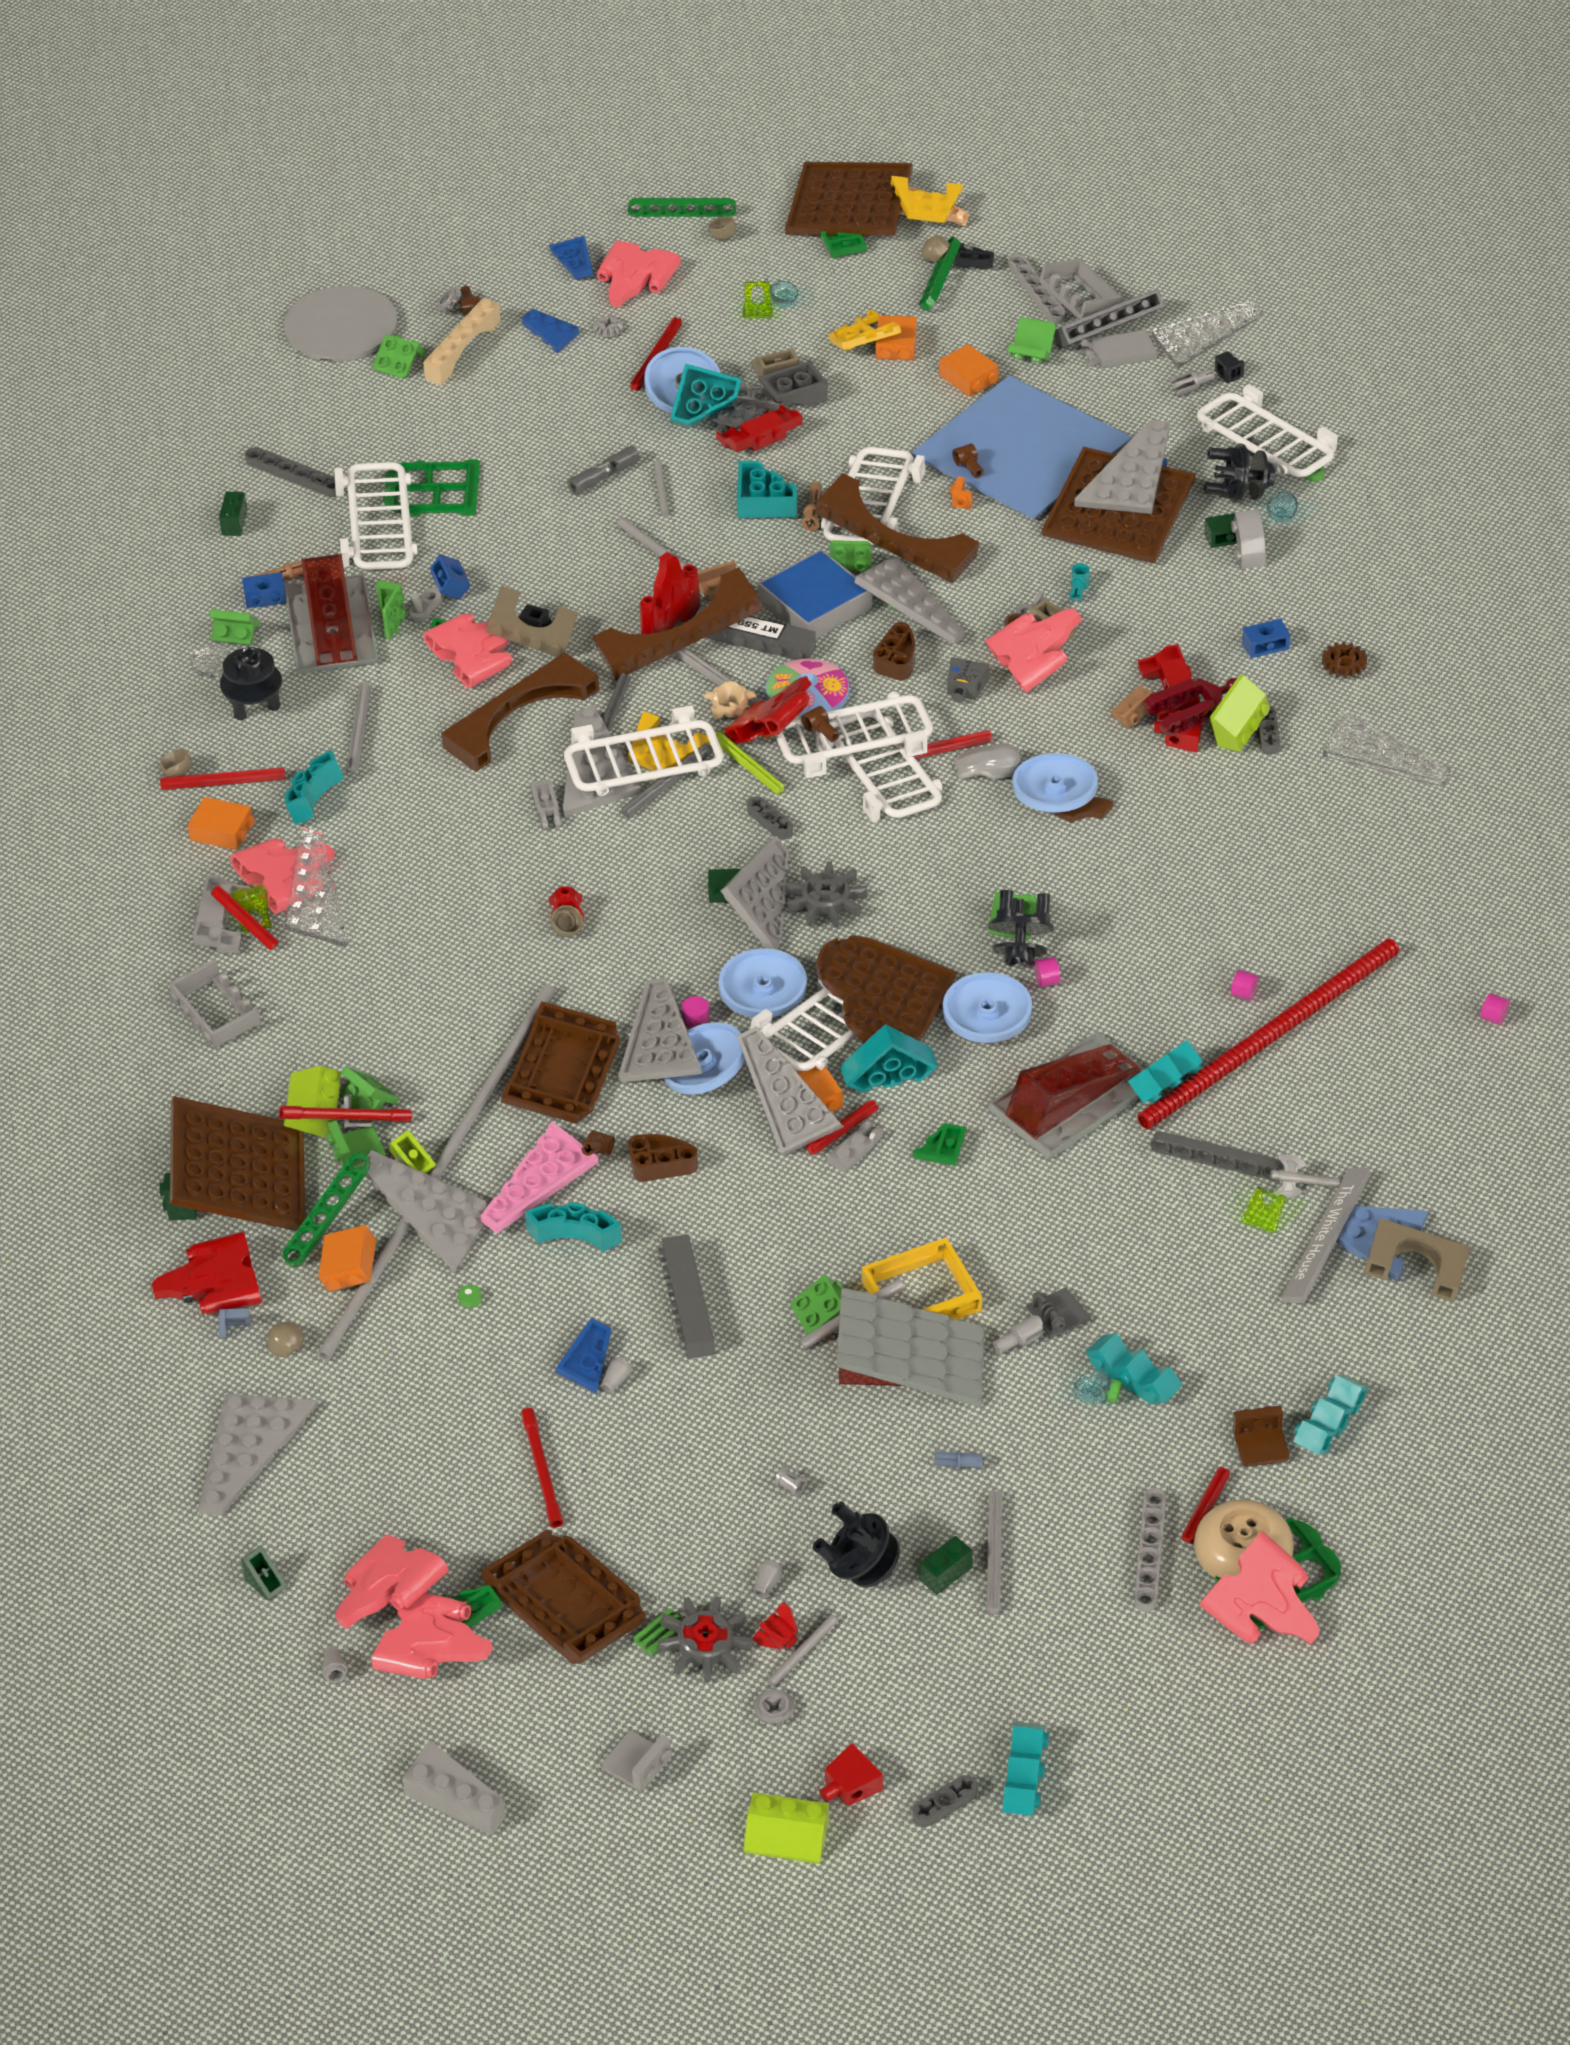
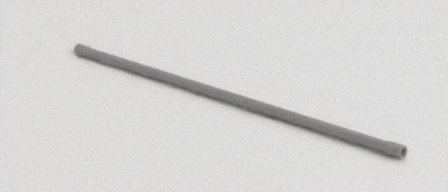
M543 985L534 1004L436 1161V1166L428 1174L429 1176L438 1180L533 1027L535 1015L541 1001L549 1003L555 993L552 985ZM403 1217L373 1264L371 1282L360 1285L333 1331L319 1349L317 1355L320 1359L324 1361L331 1359L339 1346L341 1338L411 1224L405 1222Z

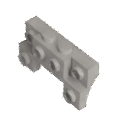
M206 875L202 897L197 901L198 915H194V946L216 947L217 953H239L242 939L241 932L226 930L230 913L211 896V891L219 885L242 907H248L251 887L231 883L220 876Z

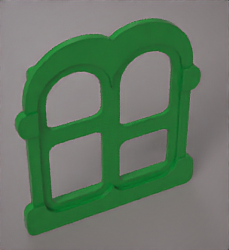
M469 459L464 462H425L417 460L415 462L399 463L404 467L405 472L409 470L425 471L424 483H411V485H407V491H433L432 504H409L410 516L417 517L421 513H459L461 516H474L476 514L480 461L478 459ZM465 469L466 481L458 483H432L433 472L435 470ZM389 470L385 478H398V472ZM385 482L386 489L384 492L399 491V482ZM445 490H463L465 492L464 503L440 504L441 492ZM399 495L383 496L385 506L401 505L398 501ZM401 509L391 510L397 513H401Z
M1288 1518L1286 1522L1291 1532L1297 1535L1302 1542L1300 1551L1292 1557L1298 1563L1313 1560L1322 1565L1325 1570L1323 1579L1310 1587L1302 1586L1301 1588L1296 1585L1293 1586L1294 1591L1302 1603L1310 1599L1314 1601L1321 1600L1325 1592L1331 1589L1340 1578L1341 1564L1339 1558L1330 1548L1322 1545L1321 1536L1312 1526L1302 1521ZM1216 1577V1582H1218L1221 1578ZM1250 1616V1619L1259 1627L1258 1630L1267 1627L1258 1619Z

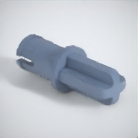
M958 1450V1452L937 1451L934 1455V1464L936 1466L957 1467L959 1470L960 1467L982 1469L983 1453H961V1450Z

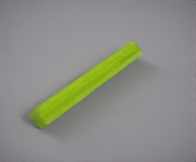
M722 732L716 733L721 749L775 794L779 795L781 792H784L785 785Z

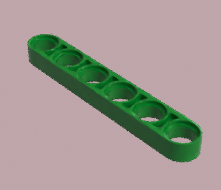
M632 198L628 202L627 210L634 217H730L736 213L737 204L732 198ZM636 204L639 205L641 208L639 210H634L631 208V206ZM673 204L676 205L678 208L676 210H671L668 208V206ZM691 204L696 206V209L689 210L686 206ZM710 204L713 205L715 208L713 210H707L705 206ZM728 204L731 205L733 209L726 210L723 208V206ZM657 205L659 209L652 210L650 206Z
M955 236L948 240L950 246L946 253L936 262L920 299L919 306L925 311H929L935 305L960 248L961 242Z
M354 1153L349 1157L284 1248L282 1256L289 1267H299L304 1263L368 1173L370 1162L364 1153ZM357 1160H364L365 1164L362 1168L356 1169L353 1167ZM344 1178H351L352 1183L349 1186H340ZM330 1197H339V1201L337 1204H327V1201ZM317 1215H325L326 1219L323 1223L317 1224L314 1222ZM312 1233L313 1237L310 1241H301L303 1234ZM298 1251L300 1255L296 1260L291 1261L288 1259V1255L291 1252Z

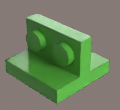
M210 610V618L214 620L212 641L252 646L255 628H260L259 619L249 613Z
M347 1066L343 1069L341 1074L349 1081L339 1096L344 1100L346 1094H351L352 1107L355 1109H381L385 1102L396 1105L399 1097L374 1077Z

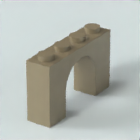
M501 586L485 632L556 657L566 651L578 612L559 606L552 624L546 627L529 626L522 622L515 612L520 592Z
M1380 1218L1374 1232L1363 1274L1386 1281L1393 1258L1403 1252H1415L1429 1259L1436 1270V1278L1431 1295L1454 1302L1460 1288L1470 1246Z

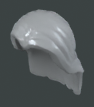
M1010 744L975 747L961 753L954 762L958 777L961 780L974 776H985L991 779L1013 776L1017 767L1022 764L1019 751Z

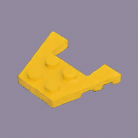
M891 177V185L895 187L896 196L900 198V204L908 219L945 223L963 189V184L946 183V194L939 192L929 193L921 190L913 191L908 190V178Z
M870 310L866 312L867 316L862 319L859 316L854 319V324L849 327L845 324L828 334L830 342L839 348L850 350L858 345L899 334L901 329L894 322L877 329L872 328L869 325L878 321L879 313Z
M644 711L636 732L657 728L660 724V717ZM697 732L693 736L697 748L705 743L711 745L707 735ZM662 735L650 737L662 769L678 765L667 737ZM646 738L634 740L631 746L639 766L652 771L658 770ZM673 740L681 761L694 752L690 741L685 745ZM629 752L628 761L633 763V760Z

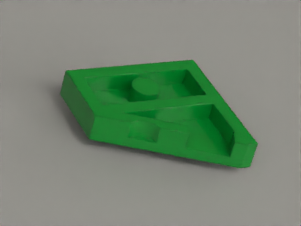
M820 231L821 239L831 258L867 251V244L861 234L838 232L837 236L826 235V231Z
M944 1123L937 1129L935 1134H931L926 1139V1144L920 1149L916 1148L913 1151V1159L956 1166L967 1133V1127Z
M490 1585L478 1587L475 1590L460 1591V1595L448 1597L470 1605V1617L461 1622L470 1628L503 1607L502 1602Z

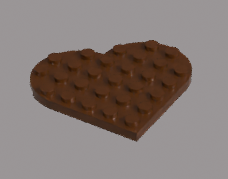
M850 935L848 939L838 940V938H835L826 943L820 950L816 962V972L821 983L833 996L844 999L842 1016L847 1027L858 1039L865 1042L885 1024L920 1041L930 1028L943 1003L944 996L950 986H952L957 974L953 970L875 939Z

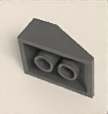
M810 361L758 377L760 383L776 401L807 406L828 401V381Z

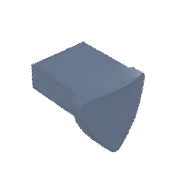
M249 1308L219 1309V1338L227 1337L228 1326L251 1325Z

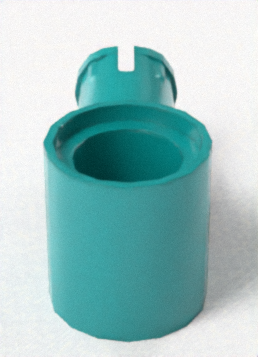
M1078 563L1072 567V589L1069 597L1073 601H1075L1076 597L1077 601H1081L1083 590L1089 587L1090 568L1084 563Z

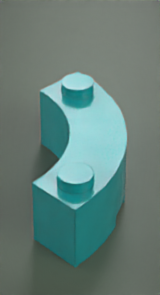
M332 749L310 761V767L305 771H298L290 781L292 786L289 790H286L285 804L295 825L305 823L310 818L315 817L314 807L321 795L330 787L345 779Z
M568 1202L567 1205L553 1206V1203L525 1212L526 1229L538 1244L558 1238H575L589 1242L602 1252H605L622 1243L621 1224L601 1209L596 1211L586 1208V1204Z

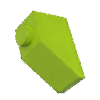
M409 1130L390 1143L389 1151L398 1162L425 1174L436 1166L435 1162Z

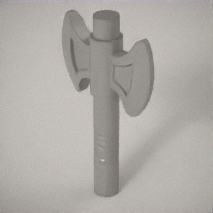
M1291 1154L1278 1155L1277 1159L1281 1161L1284 1169H1279V1171L1271 1170L1270 1174L1271 1179L1282 1181L1281 1186L1272 1192L1273 1195L1280 1198H1294L1302 1194V1190L1296 1187V1183L1336 1188L1340 1185V1179L1297 1172L1300 1167H1305L1306 1163L1299 1157Z

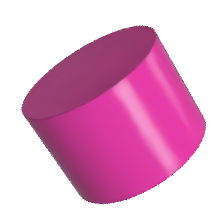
M1055 957L1034 961L1035 977L1040 988L1060 984V971Z
M1239 969L1232 982L1231 996L1251 1001L1258 986L1259 975Z
M1489 993L1483 1003L1480 1018L1501 1025L1507 1015L1510 1000Z
M692 996L683 1001L681 1005L682 1018L687 1028L691 1029L698 1025L709 1023V1003L706 999Z

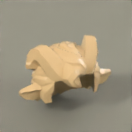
M732 680L726 681L722 685L715 687L714 691H709L704 695V699L712 701L710 709L714 719H721L722 716L729 718L739 717L750 707L747 705L748 700L756 698V694L753 691L746 690V687L739 685L735 681L732 682Z

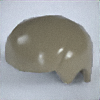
M726 216L718 217L708 224V229L713 238L726 240L734 235L736 223L733 216H730V218Z
M932 236L923 245L922 257L929 263L931 261L935 263L946 253L950 243L942 236Z
M177 749L160 759V768L167 777L184 776L190 770L192 760L186 749Z
M562 905L554 910L550 922L552 929L557 935L570 938L581 931L584 918L578 909L573 906Z
M281 1322L274 1325L269 1331L267 1340L269 1352L278 1357L288 1358L291 1352L295 1350L300 1351L305 1338L303 1331L292 1322Z

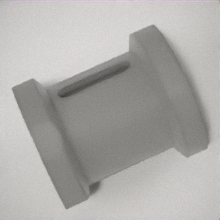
M786 1466L778 1472L775 1478V1485L779 1488L784 1487L788 1489L793 1496H799L807 1483V1478L793 1474Z

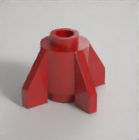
M562 886L549 897V904L554 906L552 913L562 905H571L578 909L584 918V913L579 906L583 901L582 894L574 888Z
M782 1602L767 1620L760 1623L759 1626L762 1629H759L752 1637L760 1646L780 1650L785 1647L790 1649L799 1639L796 1636L798 1628L792 1608L787 1603Z

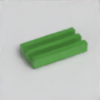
M671 1608L663 1613L683 1621L678 1614H673ZM663 1614L634 1636V1643L650 1656L658 1651V1640L676 1637L678 1634L672 1630L665 1634V1631L668 1629L661 1626ZM660 1638V1639H658L655 1643H653L650 1647L648 1646V1645H649L650 1643H652L655 1639Z

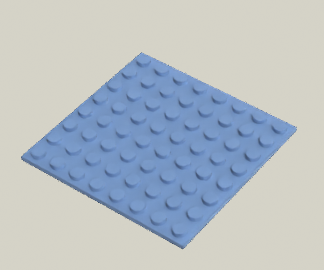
M1009 375L912 451L911 454L914 458H916V455L924 456L926 464L957 479V476L965 477L966 485L1034 520L1056 502L1083 446L1115 454L1132 437ZM972 443L977 450V462L984 470L983 475L979 478H974L968 468H965L963 465L957 466L952 456L953 449Z

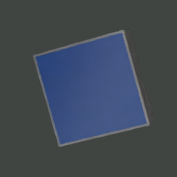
M822 549L758 583V596L760 603L790 626L815 631L816 639L830 632L839 624L850 621L872 609V593L854 583L856 577Z

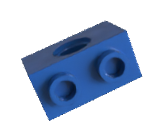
M439 554L429 568L440 594L460 600L470 587L468 578L459 560Z
M282 572L242 578L246 609L287 603Z
M1276 619L1243 627L1242 644L1250 658L1289 650L1290 633L1282 619Z

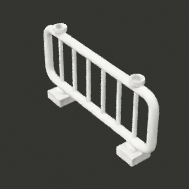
M1250 384L1243 387V396L1236 393L1222 394L1201 407L1197 412V418L1202 422V428L1205 432L1215 430L1237 444H1245L1247 449L1253 453H1256L1258 450L1265 451L1262 449L1264 446L1286 432L1298 437V439L1273 455L1265 451L1268 462L1276 466V471L1281 476L1289 473L1295 477H1306L1329 463L1336 451L1337 434L1325 427H1321L1318 429L1317 439L1313 438L1263 409V392ZM1231 400L1239 403L1214 420L1205 416V414L1226 401ZM1242 406L1254 412L1228 429L1217 423ZM1256 415L1268 420V422L1244 437L1233 432L1234 429ZM1272 423L1284 429L1259 446L1247 440ZM1302 440L1313 446L1289 463L1277 458V456ZM1317 449L1326 454L1305 469H1297L1292 466Z
M878 447L863 448L858 452L857 456L850 455L849 467L851 469L848 476L854 479L855 477L897 482L894 490L859 486V490L891 494L888 503L870 500L862 501L864 504L886 506L883 515H872L876 519H881L880 522L885 526L899 532L898 518H892L891 514L908 475L912 474L913 483H921L925 474L924 456L916 455L914 460L911 453L903 450ZM867 455L903 458L906 459L904 465L863 461V459ZM861 464L902 469L899 478L858 473ZM822 518L821 528L824 529L823 534L829 541H868L862 537L831 533L833 527L840 526Z
M396 462L354 464L347 470V476H343L342 468H334L336 496H344V488H348L352 546L348 545V538L340 539L341 566L350 567L349 558H353L355 565L363 570L400 569L409 566L413 562V555H417V543L412 544L407 485H411L410 473H406L404 467ZM395 470L398 472V478L355 479L354 476L359 471ZM399 482V491L356 493L355 483ZM400 495L401 505L357 507L356 497ZM401 509L402 520L358 522L357 511ZM403 524V534L359 536V525ZM404 538L405 548L361 550L360 540ZM405 552V559L398 561L365 562L361 559V554Z
M891 692L885 700L827 712L829 720L836 719L848 746L832 749L828 739L820 733L827 750L811 753L800 728L803 724L799 715L785 729L796 727L807 752L806 755H793L783 732L775 735L785 759L793 764H804V775L806 778L825 775L826 759L899 743H904V752L907 757L927 753V737L933 731V724L919 698L912 695L899 696L898 692ZM913 704L925 729L912 732L900 705ZM895 706L908 733L892 736L880 709ZM875 710L888 737L872 740L860 713ZM855 714L867 738V742L852 745L840 717Z
M691 705L672 709V725L593 740L594 730L592 724L571 728L572 745L565 749L564 759L576 788L585 792L596 791L597 795L604 796L609 792V788L694 771H698L700 776H706L710 773V768H714L722 763L724 758L723 751L711 724L703 720H694L695 711ZM701 728L706 731L715 754L714 759L702 761L690 730ZM687 732L698 762L682 765L670 735L671 733ZM667 736L678 766L662 769L650 737ZM646 738L658 770L642 773L630 741ZM626 742L638 774L621 777L610 745ZM606 746L617 778L601 781L589 749ZM586 751L597 782H582L572 757L574 752Z
M875 710L860 713L862 719L869 717L877 722V724L867 726V731L881 727L885 732ZM855 714L840 717L843 725L858 720ZM890 715L883 717L891 735L896 736L897 734L892 729L894 726L892 717ZM836 719L829 721V724L834 728L839 726ZM862 728L848 732L847 735L848 737L862 733L863 730ZM815 731V746L819 751H825L827 747L822 736ZM843 734L839 735L835 742L828 740L831 748L834 745L836 748L845 746L841 741L844 738ZM904 743L894 744L897 749L856 761L852 754L842 755L869 791L863 793V810L872 822L880 820V811L882 809L888 816L901 818L933 808L942 801V794L940 792L942 791V784L940 780L935 779L932 781L914 756H906ZM898 752L906 760V762L868 774L860 766V764ZM910 765L916 773L915 775L877 787L869 778ZM916 778H920L926 786L887 800L879 791ZM926 791H930L934 797L933 799L902 809H894L889 805V803Z
M819 979L817 987L821 990L774 1024L771 1023L773 1013L767 1009L753 1017L750 1029L757 1026L767 1038L774 1035L810 1058L806 1062H799L777 1048L797 1071H808L815 1066L817 1069L822 1070L828 1062L827 1057L856 1037L851 1030L841 1036L805 1013L815 1005L846 1025L842 1017L818 1003L826 996L831 997L842 1005L844 1001L839 997L833 996ZM801 1015L838 1039L828 1046L793 1024L792 1021ZM788 1025L824 1049L814 1056L778 1033V1031Z

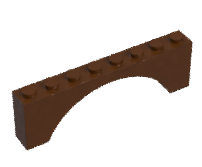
M844 473L837 478L817 501V515L952 584L977 556L979 541L963 533L947 538L929 539L909 536L885 526L865 507L860 496V481Z
M738 567L721 575L719 588L709 605L696 617L678 627L653 634H629L609 628L592 637L597 651L615 680H617L622 673L628 675L746 619L763 609L759 596Z
M564 652L441 733L443 749L477 772L492 762L489 745L490 737L496 726L507 715L522 706L545 699L573 698L586 700L599 691L598 675Z

